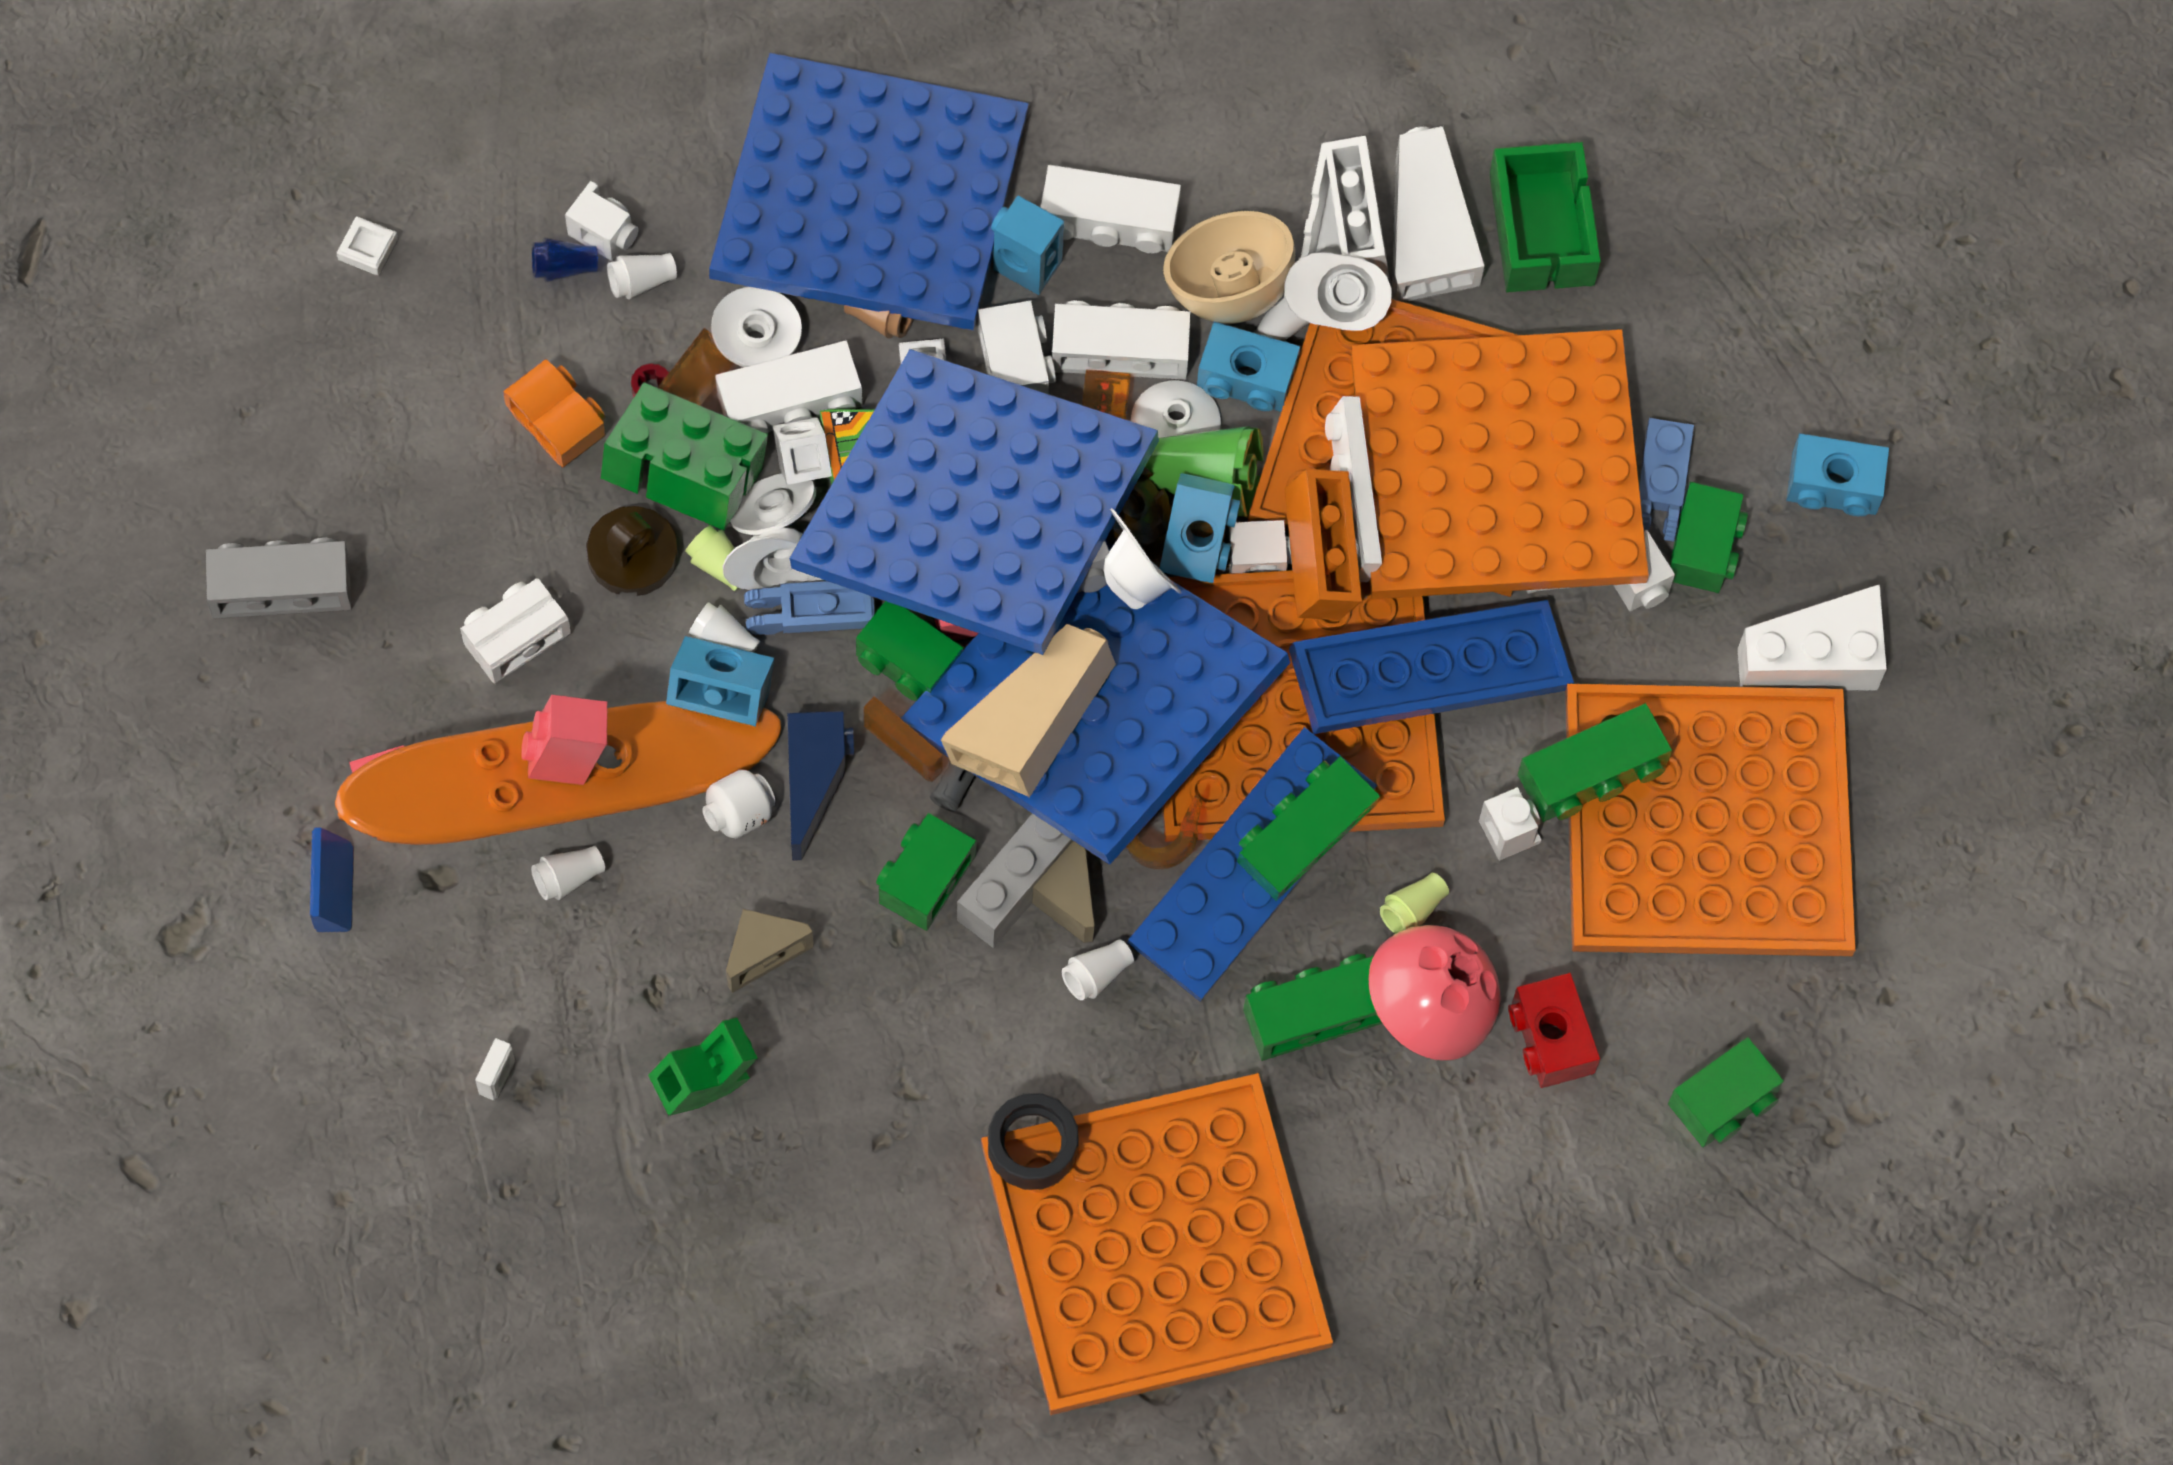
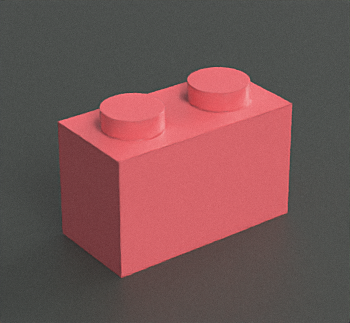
M551 695L543 711L536 712L532 731L525 732L523 737L521 755L523 760H528V778L584 785L607 745V702Z

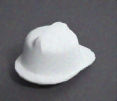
M1328 252L1311 253L1300 258L1289 269L1284 282V296L1289 308L1302 320L1312 324L1343 330L1362 331L1375 326L1386 315L1391 304V286L1386 274L1371 262Z
M1111 508L1110 510L1123 529V532L1106 556L1104 562L1105 581L1110 589L1132 609L1142 608L1171 588L1181 594V590L1147 557L1127 526Z
M789 527L771 529L762 534L754 535L749 541L737 546L726 557L722 566L724 578L731 585L746 590L780 587V584L824 581L823 579L791 569L789 558L803 534Z

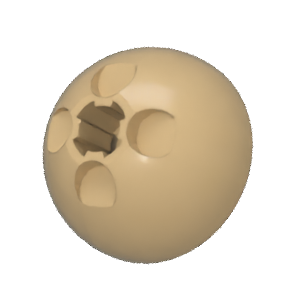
M1237 211L1217 215L1196 224L1175 241L1164 261V277L1174 297L1194 315L1222 324L1249 321L1267 312L1284 295L1285 279L1289 269L1295 264L1294 240L1289 228L1281 220L1269 214L1255 211Z

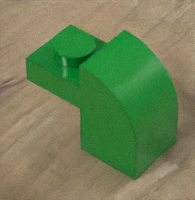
M738 1018L722 1021L700 1045L669 1052L648 1076L668 1116L701 1108L729 1095L750 1079L746 1070L758 1057Z

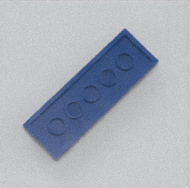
M1548 600L1296 641L1289 648L1314 734L1562 692L1566 690L1567 684H1574Z
M1305 727L1128 939L1127 943L1199 1002L1203 1000L1305 876L1304 874L1282 897L1275 901L1237 862L1239 853L1243 850L1238 844L1241 839L1257 824L1265 829L1276 818L1272 813L1273 809L1289 793L1292 792L1298 797L1310 785L1305 779L1320 763L1325 760L1329 765H1332L1340 757L1338 753ZM1346 761L1374 790L1376 789L1377 784Z

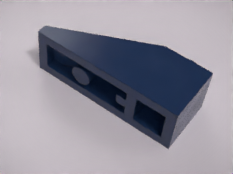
M843 711L787 713L792 861L803 859L845 774V755H854L853 727L844 728Z

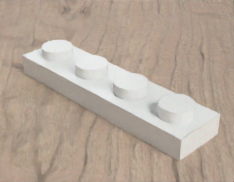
M1342 396L1331 413H1328L1325 421V434L1328 440H1332L1333 447L1330 470L1349 472L1360 582H1368L1370 580V573L1377 571L1382 565L1361 402L1360 397Z

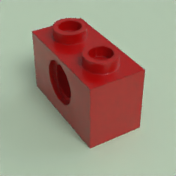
M1571 973L1517 987L1512 1004L1508 1005V1013L1514 1031H1522L1527 1046L1523 1048V1059L1529 1075H1537L1540 1087L1545 1088L1595 1074L1600 1057ZM1546 1024L1555 1025L1561 1030L1563 1037L1549 1039L1541 1033L1540 1027Z

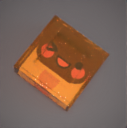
M1086 370L1082 406L1126 420L1131 374Z

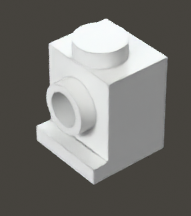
M592 181L589 182L565 214L568 235L613 261L621 249L627 250L633 244L639 228L631 223L630 214L626 207L613 198L604 199L599 196L598 185Z
M1518 787L1484 801L1479 823L1499 861L1541 843L1542 840L1537 832L1538 825H1540L1537 809L1530 799L1525 800Z

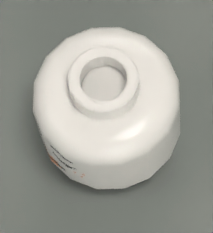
M738 770L708 787L706 791L707 805L703 807V815L713 831L717 832L720 830L727 837L737 839L765 825L770 820L772 807L775 806V797L770 785L760 774L754 775L746 770Z

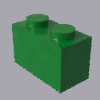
M1690 482L1684 499L1669 564L1675 574L1673 583L1719 593L1724 578L1733 580L1739 553L1731 551L1733 539H1742L1748 517L1747 512L1740 511L1744 494Z
M887 601L883 603L856 637V656H858L860 664L872 674L879 676L882 673L896 682V688L905 697L913 701H917L925 691L931 693L963 652L962 646L911 611Z
M930 813L926 815L920 825L913 823L901 842V847L904 849L895 863L889 860L885 864L876 881V885L880 886L879 904L925 931H928L976 857L975 839Z
M1747 1037L1675 1088L1668 1105L1702 1148H1704L1715 1139L1719 1144L1729 1140L1742 1128L1739 1122L1751 1113L1758 1118L1772 1109L1779 1101L1776 1096L1784 1081L1749 1037Z

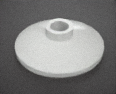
M744 287L725 296L714 310L711 322V333L718 350L728 360L742 367L792 355L799 344L802 330L799 313L788 298L779 292L754 287ZM751 331H758L763 337L752 338L747 334Z
M1171 380L1151 386L1137 399L1131 413V422L1158 430L1159 438L1220 430L1221 427L1220 412L1214 399L1201 387L1186 381ZM1172 411H1178L1184 414V418L1173 420L1168 414Z
M782 473L764 478L754 483L746 497L743 496L742 503L730 522L735 530L749 535H757L771 529L789 527L812 505L816 496L815 486L812 480L787 485Z

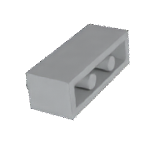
M317 538L310 543L291 544L287 541L276 540L267 542L264 546L245 547L241 544L228 543L219 546L218 549H206L207 602L212 618L351 610L350 558L345 541H337L332 538Z
M1031 814L957 901V921L994 948L1031 905L1035 884L1073 840L1034 814Z

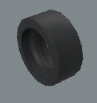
M1042 1093L1022 1094L1007 1100L995 1112L988 1128V1156L994 1170L1007 1183L1024 1190H1042L1059 1183L1071 1171L1078 1155V1126L1071 1111L1059 1100ZM1024 1116H1041L1049 1119L1058 1128L1061 1135V1148L1058 1156L1050 1164L1040 1168H1027L1017 1164L1009 1157L1005 1148V1135L1009 1126Z

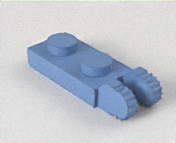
M1649 418L1639 479L1644 531H1649L1651 509L1667 511L1663 524V539L1674 541L1679 514L1683 507L1694 425Z
M829 581L780 584V587L757 588L744 594V603L749 608H773L780 604L782 605V614L758 615L746 619V630L750 634L771 635L782 630L783 633L863 629L874 616V599L872 596Z

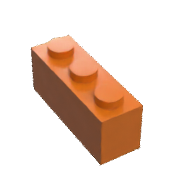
M1306 469L1284 488L1297 618L1340 620L1362 602L1349 472Z

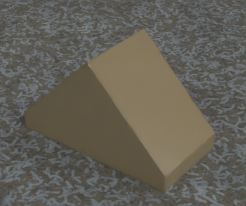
M1072 841L1033 887L1032 904L1083 943L1093 942L1094 919L1086 850L1075 841Z
M743 909L726 968L727 985L731 992L734 993L813 948V931L809 925Z

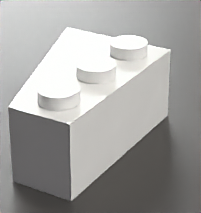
M1366 136L1322 143L1312 189L1309 217L1306 219L1304 229L1305 237L1300 258L1311 253L1322 252L1359 258L1377 265L1386 274L1387 278H1390Z
M1880 584L1745 628L1737 649L1740 687L1843 689V691L1878 690L1887 670Z

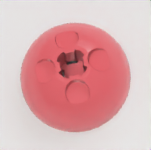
M1423 925L1412 927L1387 939L1374 954L1370 965L1369 989L1374 1008L1387 1030L1409 1050L1434 1060H1455L1473 1052L1491 1032L1500 1007L1499 979L1489 956L1467 935L1444 926Z

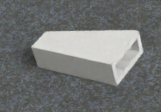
M1424 126L1413 128L1400 135L1396 154L1392 298L1406 302L1480 286L1484 263L1443 126L1431 129Z

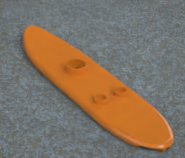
M666 701L607 708V745L616 749L614 756L617 760L622 759L620 766L614 769L602 767L596 762L584 785L528 778V760L522 759L521 751L525 732L532 731L534 721L445 736L398 748L364 764L347 777L340 786L336 796L335 808L341 821H345L352 828L364 834L377 837V840L383 842L411 845L469 841L643 809L705 793L708 787L716 781L738 770H750L774 747L780 736L781 721L775 713L766 708H763L756 726L666 704Z

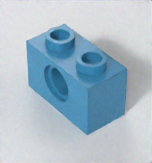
M1018 195L1009 209L1003 206L999 210L992 223L991 230L994 231L993 270L1040 295L1062 262L1064 220Z
M1214 322L1198 368L1197 386L1215 398L1227 399L1231 397L1245 401L1251 407L1260 411H1271L1273 409L1281 412L1296 368L1301 346ZM1240 367H1251L1257 373L1254 375H1243L1237 369Z
M1799 433L1792 452L1786 501L1796 502L1801 507L1807 509H1821L1823 507L1840 509L1851 516L1876 515L1884 497L1889 447ZM1828 474H1839L1847 482L1836 483L1828 477Z
M1184 473L1180 474L1159 568L1163 573L1213 583L1216 569L1226 570L1231 544L1222 542L1225 527L1235 528L1240 500L1232 499L1233 484ZM1202 520L1211 525L1214 533L1204 538L1197 537L1191 532L1189 525L1194 521Z
M685 636L670 669L666 704L756 726L770 693L774 658Z

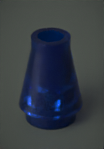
M545 237L543 242L532 243L531 260L534 278H544L545 282L585 273H597V246L580 245Z

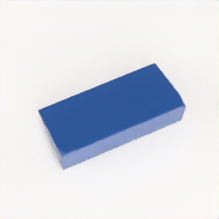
M314 828V831H312L310 917L317 932H347L352 928L353 845L347 839L324 828Z

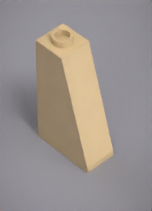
M1066 624L1053 636L1044 655L1034 653L944 734L941 742L951 764L1030 797L1116 665L1107 639L1101 633L1091 628L1081 630Z

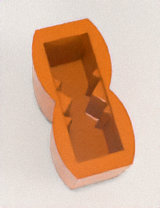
M545 359L504 390L505 405L515 418L536 438L555 462L563 468L605 436L603 420L606 417L594 399L591 397L584 399L574 390L577 387L576 382L562 365L555 368Z

